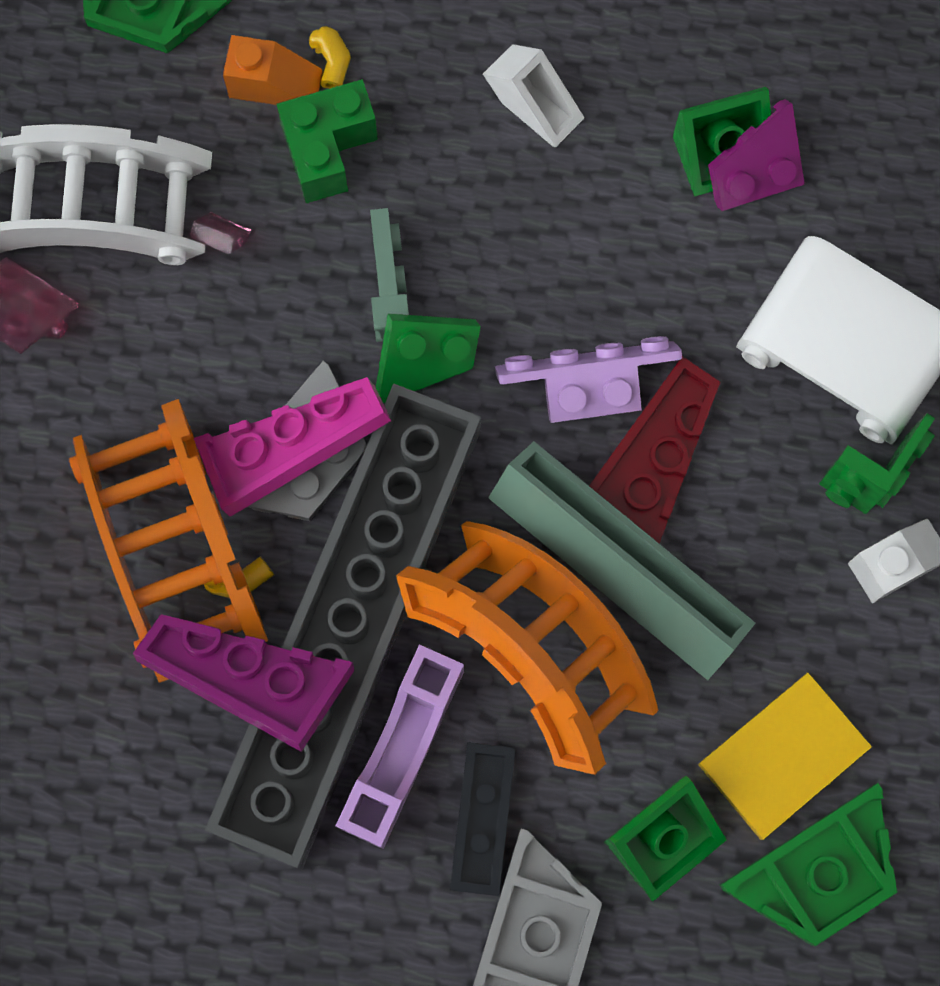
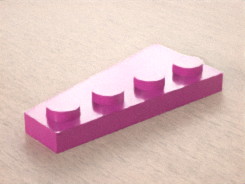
M366 377L312 396L310 403L292 409L289 405L272 410L271 417L251 424L244 420L229 425V431L214 437L207 433L195 437L194 440L219 505L231 517L389 423L391 419L375 385Z

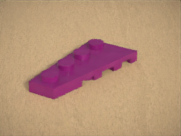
M163 614L158 617L133 652L136 661L301 752L355 670L353 662L338 658L335 661L315 657L313 652L294 647H292V650L267 645L265 640L250 636H245L244 639L224 634L215 627Z

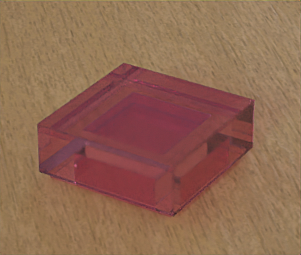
M210 212L193 222L190 236L192 239L230 254L246 244L251 229Z

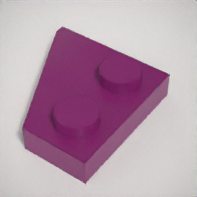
M784 99L773 106L776 111L756 129L751 126L738 138L732 148L724 150L708 164L714 200L721 211L805 185L793 104L788 100Z

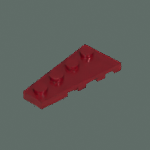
M683 356L589 485V487L659 544L720 385L719 380Z

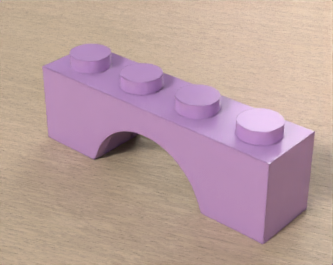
M419 644L399 687L384 730L367 765L355 782L337 821V828L384 849L463 676L464 664Z

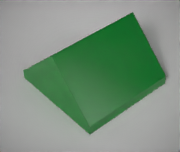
M767 87L679 111L673 139L694 196L713 191L708 164L724 150L732 148L747 129L751 126L756 129L772 115L769 89Z
M684 776L604 842L653 902L727 839L693 782L687 776Z

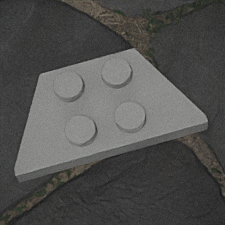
M322 361L286 405H289L292 409L310 403L312 396L339 387L329 365ZM364 438L248 507L256 511L274 512L291 518L311 521L362 459L367 447ZM213 490L211 494L214 495L216 502L219 503L216 494Z
M522 828L518 835L473 986H578L602 902L583 886L558 859H555L528 830Z

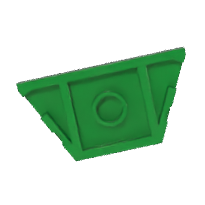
M83 0L84 19L88 27L168 54L232 0Z
M878 783L867 788L719 884L722 890L811 946H817L897 893L894 868L891 866L889 852L891 850L888 829H885L881 804V799H884L882 788Z

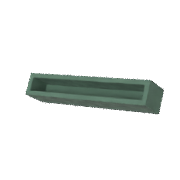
M534 441L508 464L488 497L707 680L710 679L756 624Z

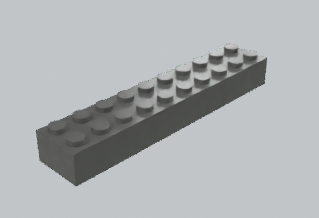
M393 384L384 405L391 421L373 431L282 646L283 649L292 650V647L310 651L313 652L315 657L335 661L336 658L353 662L355 670L302 752L249 724L204 830L302 870L407 615L396 575L407 566L425 570L481 433V416Z

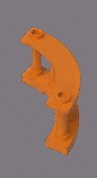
M179 399L161 405L166 422L158 425L159 430L92 455L82 435L74 437L73 443L76 455L69 458L70 466L79 484L84 483L106 554L139 636V640L134 641L135 649L151 629L143 607L211 581L215 585L224 582L232 604L225 606V612L197 623L218 628L221 630V633L232 629L234 633L243 631L245 636L262 639L267 642L268 638L260 613L240 563L229 564V562L236 560L227 537L229 534L216 499L209 489L205 478L206 471L196 446L193 432ZM164 447L168 451L175 449L177 457L169 459V465L102 489L98 472ZM176 482L179 486L187 484L194 503L186 507L187 512L117 538L109 514V507ZM194 530L196 534L204 531L213 554L205 558L206 563L141 588H135L124 558L125 555ZM154 671L159 683L168 680V678Z
M466 521L461 527L467 551L439 573H434L407 566L396 575L407 617L434 625L457 638L466 634L484 647L482 656L511 685L520 682L535 703V706L530 711L543 732L554 765L596 775L606 764L598 735L623 710L653 716L659 711L651 681L639 656L623 629L605 605L565 566L544 551L515 535L488 525ZM475 568L485 569L502 575L500 579L483 593L475 592L458 583ZM520 586L530 590L550 606L525 629L497 607ZM565 620L587 649L566 669L561 671L538 643ZM598 666L608 687L610 697L588 716L575 692V687Z

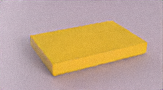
M806 673L698 765L759 839L764 840L872 746L812 676Z

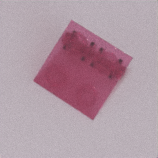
M7 257L0 262V341L22 354L43 336L47 338H52V336L57 339L62 338L68 330V324L64 322V319L79 308V303Z

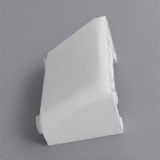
M808 236L788 263L736 347L743 351L742 357L750 365L759 369H765L766 366L776 367L782 362L859 410L856 419L861 425L859 428L860 432L874 442L883 443L886 441L892 445L940 376V310L830 242L819 237Z

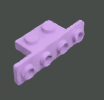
M658 336L642 339L640 346L623 348L622 343H605L596 346V352L578 354L576 349H562L551 352V358L532 360V356L529 355L512 356L505 359V364L495 366V370L500 384L544 379L549 420L551 423L642 410L638 366L681 360L682 350L674 341L668 342L667 337Z

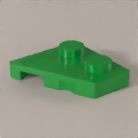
M388 313L376 381V389L382 402H386L393 384L417 391L473 369L481 328L476 319Z

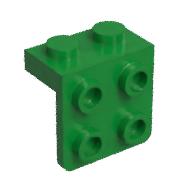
M926 413L904 437L885 468L848 445L827 470L819 485L827 489L825 492L826 496L841 507L849 508L852 505L864 514H867L876 504L883 508L892 495L895 496L902 488L911 473L908 469L916 458L921 457L934 438L935 434L928 431L935 417Z

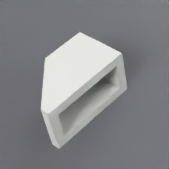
M511 45L483 73L501 103L555 148L584 119L583 114L542 49Z
M925 519L899 530L856 555L848 565L873 604L939 567L940 537L930 521Z

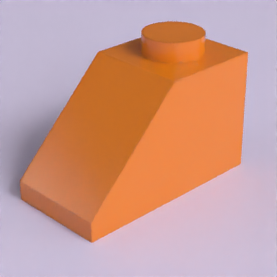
M231 35L223 77L229 98L276 105L280 102L319 92L323 69L275 41Z

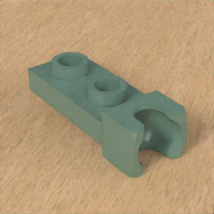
M388 208L370 210L380 296L371 298L376 342H383L388 313L409 315L407 294L398 295V293H407L404 265L395 266L393 251L402 250L399 223L390 224Z

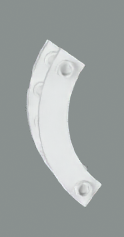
M72 124L22 126L21 135L3 138V133L0 132V174L16 168L11 221L0 222V253L37 246H91L157 257L164 264L182 265L186 260L205 253V244L184 238L183 230L187 181L191 180L193 176L211 169L212 152L162 136L157 137L156 143L130 139L131 130L103 126ZM66 161L61 219H30L35 166L44 162ZM90 162L112 163L120 166L115 223L80 220L85 165ZM140 168L165 174L169 179L165 232L133 226L138 169Z

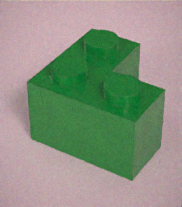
M363 79L276 104L281 127L305 203L348 192L346 173L339 151L378 140L376 118Z

